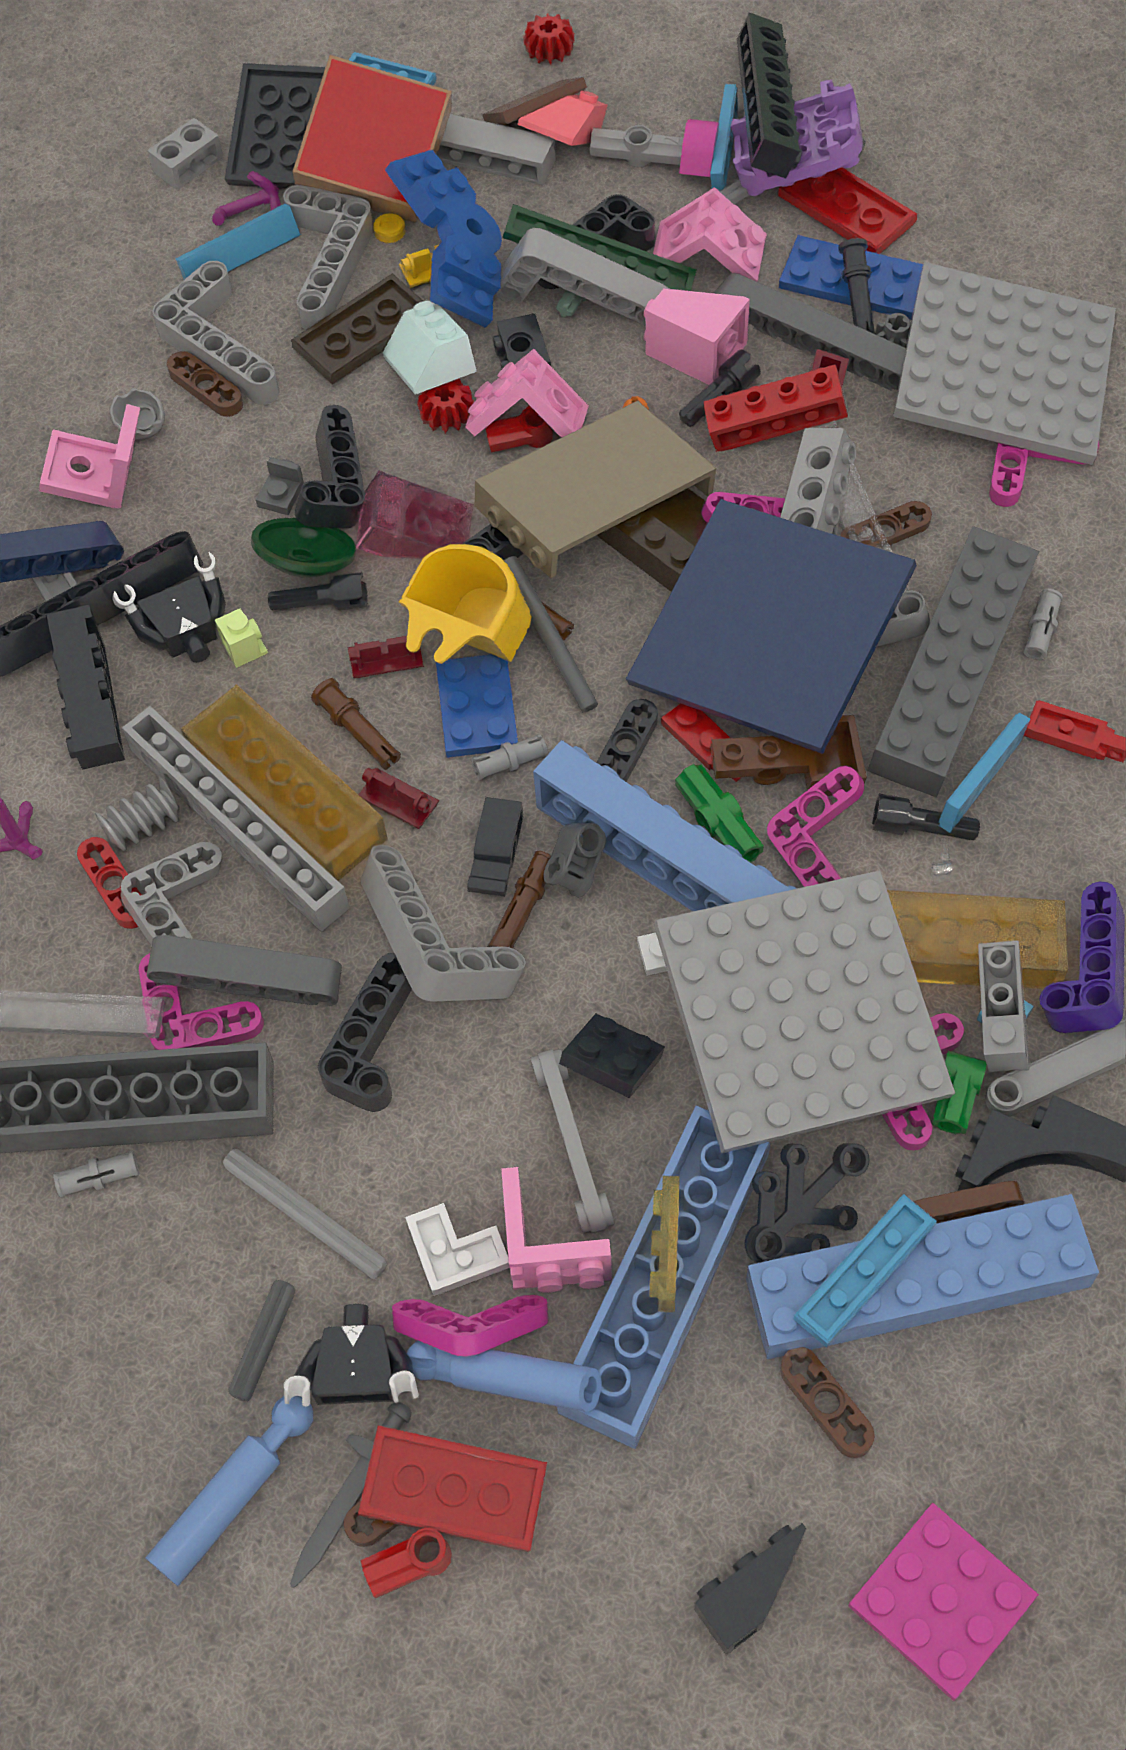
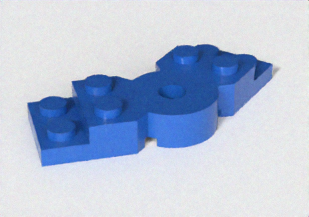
M433 150L392 161L385 171L420 221L433 229L437 225V231L442 241L432 252L430 301L486 328L493 321V296L501 288V263L494 255L502 244V236L497 223L484 208L476 204V193L458 167L447 171L441 159Z

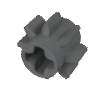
M887 314L885 323L877 322L876 335L906 348L911 322L904 314Z

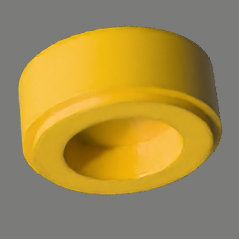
M393 213L379 216L373 224L375 237L384 243L397 242L403 238L406 232L403 218Z

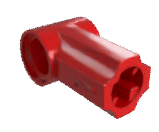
M531 406L523 409L518 416L493 421L485 428L491 453L523 445L542 448L553 440V429Z
M423 1528L413 1533L409 1539L360 1561L367 1584L373 1597L376 1599L425 1576L441 1574L450 1565L452 1553L450 1546L441 1533L432 1528ZM429 1542L438 1543L440 1551L437 1558L432 1562H421L419 1559L421 1548Z

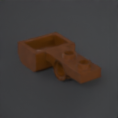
M842 715L823 754L774 736L711 740L710 751L715 779L753 777L754 782L757 784L771 785L782 781L787 774L804 773L806 789L808 790L834 769L842 766L853 768L862 777L864 784L867 778L854 715ZM846 778L842 779L839 782L842 786L841 789L845 792L850 791L852 788L850 786L851 781H848ZM829 790L824 792L827 796H833Z

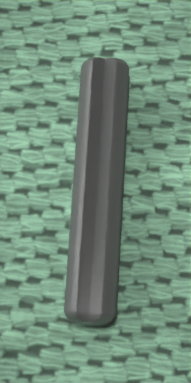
M276 1280L272 1284L228 1388L229 1394L236 1399L249 1401L254 1393L295 1294L294 1286L288 1282Z

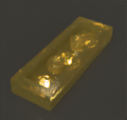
M663 1176L662 1190H654L653 1215L661 1216V1230H652L651 1256L660 1257L659 1271L650 1272V1297L658 1298V1312L675 1313L680 1176Z

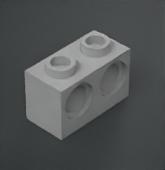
M192 118L147 150L153 173L176 190H179L223 158L219 136L195 118Z

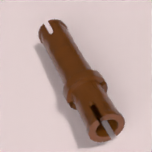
M535 851L527 871L523 877L518 878L515 884L516 891L487 947L503 946L514 948L537 900L542 899L545 893L544 870L551 858L550 854L543 851Z

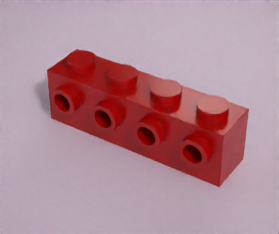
M836 364L703 401L709 434L716 452L727 451L848 417Z

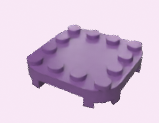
M832 79L821 81V94L795 101L794 112L797 116L796 127L797 132H799L798 141L799 148L802 149V155L797 167L791 168L786 179L751 167L745 116L740 120L732 119L731 129L735 145V158L733 162L742 187L747 189L750 196L759 195L767 189L778 186H790L796 181L805 178L820 177L840 167L851 168L859 163L858 155L862 151L863 139L859 109L850 83L844 87L833 85Z

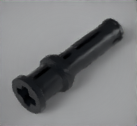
M863 238L845 240L838 245V251L843 256L844 270L842 271V279L845 283H848L853 325L876 335L868 287V279L872 272L871 267L867 265L865 253L868 243Z

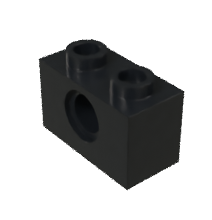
M535 313L497 321L498 335L493 336V344L496 355H503L504 360L500 361L501 370L510 362L515 365L533 349L551 366Z

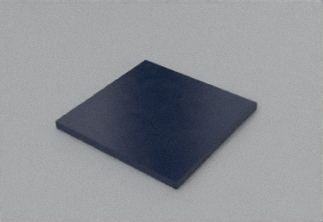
M720 499L629 671L626 681L631 686L823 754L917 567L915 559Z

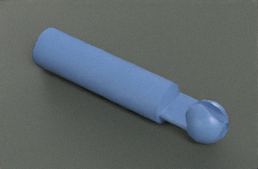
M416 1341L407 1351V1355L412 1360L414 1377L419 1380L434 1379L450 1382L459 1388L584 1412H590L594 1409L600 1397L601 1376L599 1371L593 1367L493 1349L473 1356H456L421 1341Z
M284 1396L276 1401L272 1409V1425L262 1437L247 1436L145 1558L175 1585L179 1586L279 1466L280 1461L277 1449L287 1437L299 1436L310 1428L313 1421V1408L311 1404L306 1407L302 1406V1396L292 1397L289 1400V1404H285Z

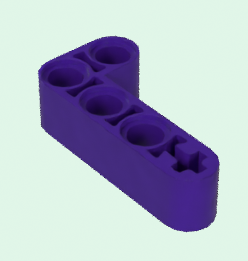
M1100 881L1092 883L1082 893L1079 980L1052 983L1046 986L1040 994V1005L1048 1023L1053 1030L1059 1033L1107 1030L1118 1025L1123 1018L1125 915L1116 889L1110 883Z

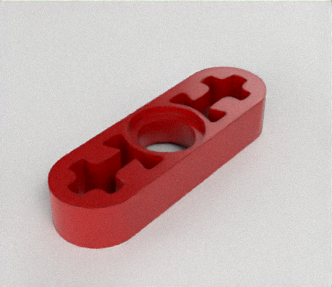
M91 837L84 840L77 850V857L82 868L116 922L123 928H137L138 925L132 916L125 912L120 901L121 886L115 890L103 888L105 880L109 877L119 876L124 879L128 875L125 868L105 839ZM94 850L100 854L105 864L100 869L89 854ZM133 887L131 893L137 892L141 896L137 887Z

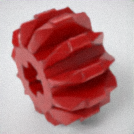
M548 13L546 17L536 15L534 21L527 22V28L523 36L524 46H526L529 58H536L538 64L543 62L544 59L548 60L550 65L553 59L563 62L564 56H571L573 43L575 42V35L569 19H561L560 14L554 17L549 16Z
M460 378L421 392L417 401L423 424H429L432 431L441 426L445 434L449 427L453 426L454 429L459 431L461 423L467 424L470 416L468 410L474 403L472 391L468 385H463Z

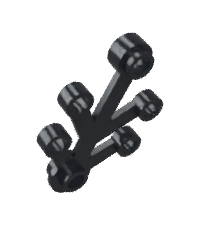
M843 1143L839 1145L833 1153V1163L803 1192L804 1168L809 1160L808 1150L802 1144H786L780 1153L781 1162L787 1167L785 1211L776 1220L775 1195L781 1187L779 1176L774 1172L760 1171L753 1177L752 1187L755 1193L759 1195L757 1224L749 1229L745 1237L744 1245L748 1257L755 1263L779 1259L783 1253L802 1254L813 1251L812 1243L815 1239L819 1240L820 1249L830 1247L829 1239L823 1234L809 1233L804 1238L786 1236L796 1224L830 1225L836 1229L846 1231L853 1229L858 1221L857 1212L853 1207L847 1205H836L832 1209L813 1207L844 1176L857 1177L865 1173L870 1161L865 1147L856 1143ZM794 1149L799 1153V1158L795 1163L791 1161L790 1157ZM846 1152H848L851 1157V1161L848 1166H845L844 1164V1156ZM768 1176L771 1186L767 1191H764L762 1182ZM845 1210L848 1218L847 1222L842 1225L840 1214ZM765 1236L767 1238V1246L761 1251L759 1242L761 1237Z

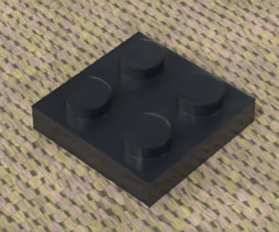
M595 1013L562 1051L559 1064L630 1098L660 1061L665 1046L651 1040L646 1035L638 1034L616 1023L610 1018Z

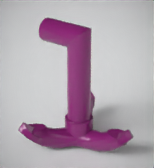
M249 172L247 178L262 189L257 193L217 207L213 213L212 222L218 226L222 225L225 218L262 204H270L271 210L281 206L278 187L259 173Z
M0 798V826L5 833V838L0 839V852L17 850L34 860L42 855L43 850L34 846L28 840L30 821L33 814V807L29 801H24L19 806L18 823H16L5 802Z

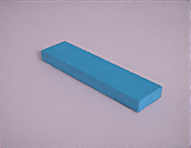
M725 84L719 130L710 173L711 188L715 187L718 191L726 188L734 140L731 123L732 119H737L739 109L736 84Z
M285 203L175 259L184 280L209 261L222 262L228 272L301 234L290 206Z
M1021 713L1013 717L946 801L938 822L941 828L948 832L952 831L1020 744L1030 718Z
M903 1194L794 1315V1320L827 1348L934 1228L937 1221Z

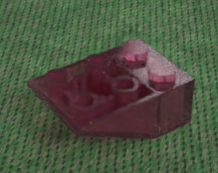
M378 470L365 490V500L360 513L356 548L381 557L423 559L431 551L450 544H462L469 539L473 504Z

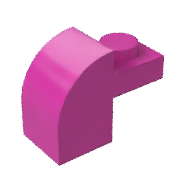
M696 119L687 120L679 174L711 177L710 173L719 122Z

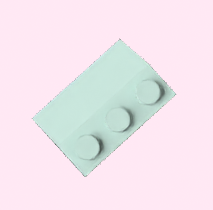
M431 301L420 302L413 309L404 312L383 351L386 361L415 395L477 372L468 335L441 306Z

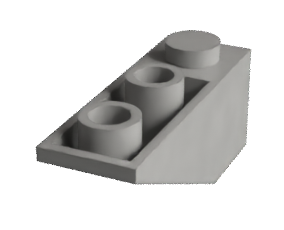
M1019 940L978 944L983 1045L989 1072L1030 1070Z

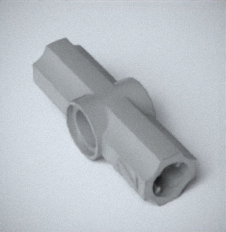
M643 125L631 126L626 131L593 128L590 155L625 159L629 165L634 167H643L650 162L680 165L683 138L654 135L648 127Z

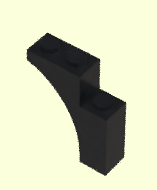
M1054 1095L1048 1108L1039 1105L1031 1126L992 1109L987 1122L979 1120L972 1134L970 1142L976 1144L972 1157L964 1154L955 1173V1177L962 1179L958 1191L988 1185L999 1177L1018 1169L1048 1164L1082 1167L1125 1183L1126 1126Z

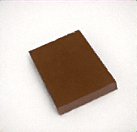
M584 77L560 80L482 114L484 121L497 125L509 124L566 96L578 94L586 90L587 85Z

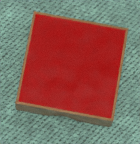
M330 55L293 169L295 185H304L366 199L374 211L384 214H397L404 220L416 222L418 216L385 169L392 161L429 150H433L435 154L437 153L452 109L451 91Z

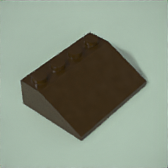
M687 488L596 536L672 592L708 524L702 516V509L706 501Z

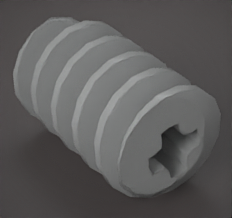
M162 778L158 780L160 790L156 789L152 784L146 785L147 797H144L138 791L133 792V805L125 798L120 799V812L111 805L107 806V819L99 813H95L110 842L123 852L127 850L125 838L128 837L135 844L140 843L138 831L142 830L147 836H153L151 824L155 823L162 830L166 829L164 817L168 816L175 823L179 822L178 805Z

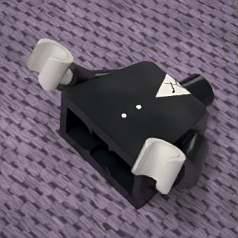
M209 552L212 563L208 568H201L199 566L197 555L194 558L196 569L204 576L203 581L197 576L137 601L139 608H136L133 603L135 591L131 586H124L126 592L130 595V600L127 602L121 601L114 591V604L126 610L127 614L125 617L141 642L159 651L166 649L172 658L187 652L190 660L194 663L202 662L209 657L210 650L207 643L217 639L215 619L224 616L226 606L219 577H215L213 573L216 567V560L213 554Z
M365 1304L345 1305L343 1326L324 1328L322 1339L313 1342L300 1362L294 1376L288 1378L284 1383L285 1404H289V1400L294 1396H302V1406L305 1407L310 1405L311 1389L312 1396L317 1405L373 1402L397 1403L399 1402V1394L404 1391H411L414 1399L418 1398L419 1393L413 1374L412 1360L398 1339L386 1334L383 1325H368L369 1307Z

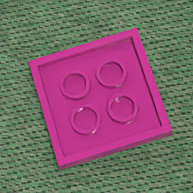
M932 1503L848 1606L950 1699L955 1701L1039 1594Z

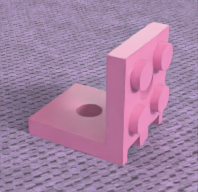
M714 187L660 221L653 254L681 263L705 249L732 273L743 275L757 282L767 234L759 225L748 218L738 206L730 202Z
M533 349L515 365L512 362L508 363L499 372V378L492 384L487 381L474 394L476 400L468 410L470 416L465 426L476 436L523 398L562 438L582 428L588 405Z
M126 404L118 444L52 430L39 491L110 508H121L133 455L140 407ZM83 464L89 470L86 472H76L71 466Z
M518 1167L501 1168L508 1260L511 1279L513 1280V1290L538 1287L540 1292L551 1293L562 1290L563 1285L578 1283L581 1288L593 1289L603 1286L604 1281L612 1280L609 1239L526 1247L523 1199Z

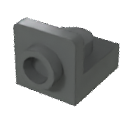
M270 457L267 461L269 476L256 499L257 507L289 516L304 484L301 467L290 460Z

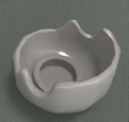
M132 388L129 393L114 397L110 414L113 424L119 431L121 430L126 404L140 407L135 440L150 438L160 431L164 424L165 412L162 402L152 392Z

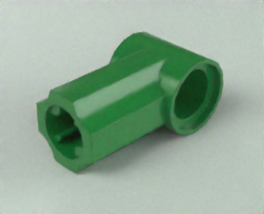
M948 1051L945 1064L955 1094L950 1098L937 1101L932 1125L941 1131L952 1134H966L975 1096L979 1095L987 1063L985 1060Z

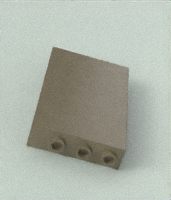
M636 401L476 479L474 506L488 519L493 527L498 528L509 539L514 547L519 548L528 556L536 568H540L550 578H553L557 575L558 555L692 485H695L708 497L713 493L716 468L709 460L694 450L687 441H684L672 431L666 423L658 419L639 401Z

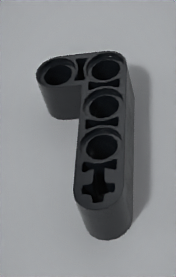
M621 194L607 197L572 224L646 252L651 250L655 244L654 216L639 204ZM542 278L538 280V284L545 289L559 288V286Z
M334 404L328 405L322 410L315 437L322 481L313 480L304 483L295 508L296 519L301 524L309 527L351 528L357 524L365 500L352 417L346 408Z
M388 953L377 961L318 1063V1071L327 1092L370 1112H378L385 1109L392 1099L388 1075L385 1070L370 1063L412 991L395 953ZM380 1004L385 1006L379 1012L368 1011L373 1005ZM362 1036L366 1038L359 1045L349 1044L351 1039ZM336 1069L347 1070L340 1078L330 1077V1074ZM377 1084L382 1086L374 1094L364 1093V1090L370 1085Z

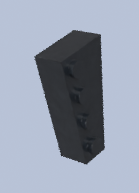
M90 605L47 614L54 649L52 650V656L56 670L59 673V679H57L58 691L65 703V707L61 708L62 717L66 729H70L71 737L66 738L71 759L77 758L82 770L125 760L105 643Z

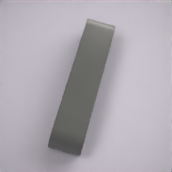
M160 935L154 937L152 941L147 977L151 981L165 985L307 1005H318V1002H326L327 1006H333L338 1002L342 965L338 961L322 957Z

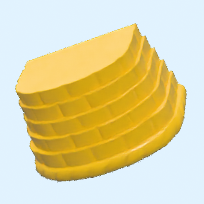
M450 544L431 551L423 557L409 582V586L406 587L402 599L399 600V604L409 611L407 649L410 652L418 651L425 634L436 629L439 633L443 634V642L434 653V660L440 664L446 662L465 644L511 662L527 633L532 617L530 609L519 589V584L507 563L485 548L467 544Z

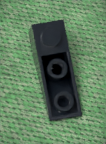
M803 1523L793 1530L789 1525L784 1526L768 1539L771 1545L768 1549L758 1556L754 1551L749 1552L732 1566L735 1571L733 1575L723 1582L716 1577L696 1593L700 1599L695 1602L694 1610L725 1655H728L762 1629L804 1538L806 1527Z

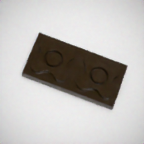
M392 273L291 339L292 348L333 385L384 351L404 312L413 309L416 304L423 302V300Z

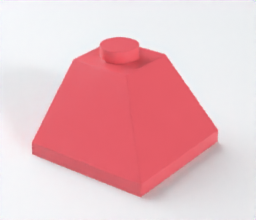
M581 91L579 95L566 96L519 118L518 125L570 146L591 143L593 128H602L608 104L597 101L599 96L594 93Z

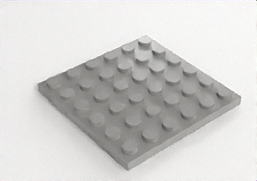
M924 262L920 273L893 417L1093 465L1097 457L1116 308Z
M880 870L657 919L655 921V932L721 1153L950 1098L955 1094Z

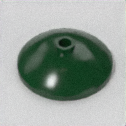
M277 518L265 521L254 528L251 536V546L264 562L286 574L301 578L320 577L341 571L353 562L356 554L355 542L344 531L338 528L305 526L296 518Z

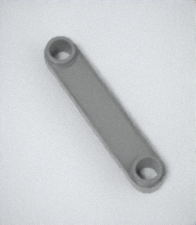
M1126 1019L1111 1029L1101 1030L1030 1063V1070H1015L997 1078L987 1089L985 1095L987 1108L990 1111L993 1109L1004 1115L1012 1116L1051 1098L1053 1095L1062 1093L1126 1063ZM1000 1091L1007 1092L1013 1097L1014 1101L1003 1102L996 1097L995 1093Z
M561 1048L554 1051L550 1049L537 1053V1056L530 1057L539 1088L547 1086L581 1195V1200L575 1201L574 1205L583 1234L587 1232L594 1233L607 1229V1226L614 1225L613 1216L606 1194L597 1195L563 1084L564 1080L570 1078L567 1067L559 1064L562 1054Z

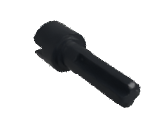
M741 349L719 367V377L679 411L680 420L688 427L694 426L706 415L703 401L728 395L731 392L742 391L761 374L759 365L754 364L748 370L744 366L751 359V354Z
M362 572L334 575L330 583L271 591L268 593V604L271 610L333 604L338 610L362 608L368 605L367 586L365 582L361 581L363 578Z
M879 793L873 813L872 824L874 826L872 830L903 835L904 832L911 829L975 840L979 835L980 821L976 818L963 816L952 831L948 832L939 826L940 823H938L942 812L913 807L908 798Z

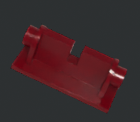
M407 636L386 639L385 642H379V640L361 644L354 642V646L348 647L353 679L424 667L421 648L416 652H410L406 647Z
M367 768L364 771L362 781L366 782V785L357 795L358 798L417 829L421 828L439 803L438 799L379 768Z

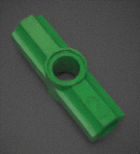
M692 764L683 769L682 773L675 779V786L693 808L698 825L704 826L711 837H714L722 845L734 847L740 852L742 858L748 862L755 861L763 852L764 845L745 822L742 809L735 797L729 792L723 793L702 764Z

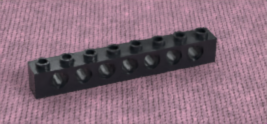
M749 12L737 37V48L751 167L786 179L791 168L797 167L802 155V149L799 148L798 141L799 132H797L796 127L797 116L794 112L795 100L792 98L793 85L790 83V68H788L786 38H784L782 24Z

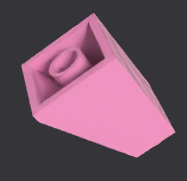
M663 289L655 299H651L647 303L644 310V318H646V330L644 333L646 355L708 385L719 377V367L747 344L750 299L744 296Z

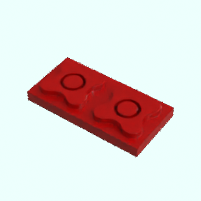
M843 167L829 171L820 177H809L796 181L790 186H780L778 191L779 197L847 240L853 238L866 239L868 248L865 251L877 254L882 253L917 222L918 214Z
M378 1425L358 1515L419 1529L432 1528L442 1534L530 1552L547 1462Z

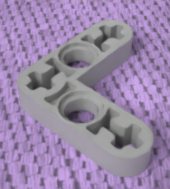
M210 842L196 843L125 876L122 880L121 900L151 946L153 938L160 935L171 934V936L193 939L167 899L208 881L218 874L221 869L222 854L215 844ZM198 857H203L205 860L211 859V864L207 865L204 861L198 862ZM171 869L181 873L182 878L176 882H167L161 877V874ZM133 887H137L140 891L145 890V894L140 896L139 893H131ZM161 913L167 917L168 921L162 926H153L147 922L146 918L150 914Z

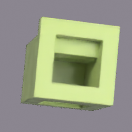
M241 608L215 619L221 642L236 668L268 654L266 647L260 639L262 635L253 618L248 620Z

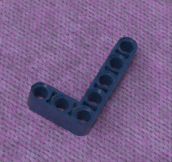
M104 521L0 534V583L104 568L109 565L108 562L114 559L116 561L120 560L124 554V549L108 524Z

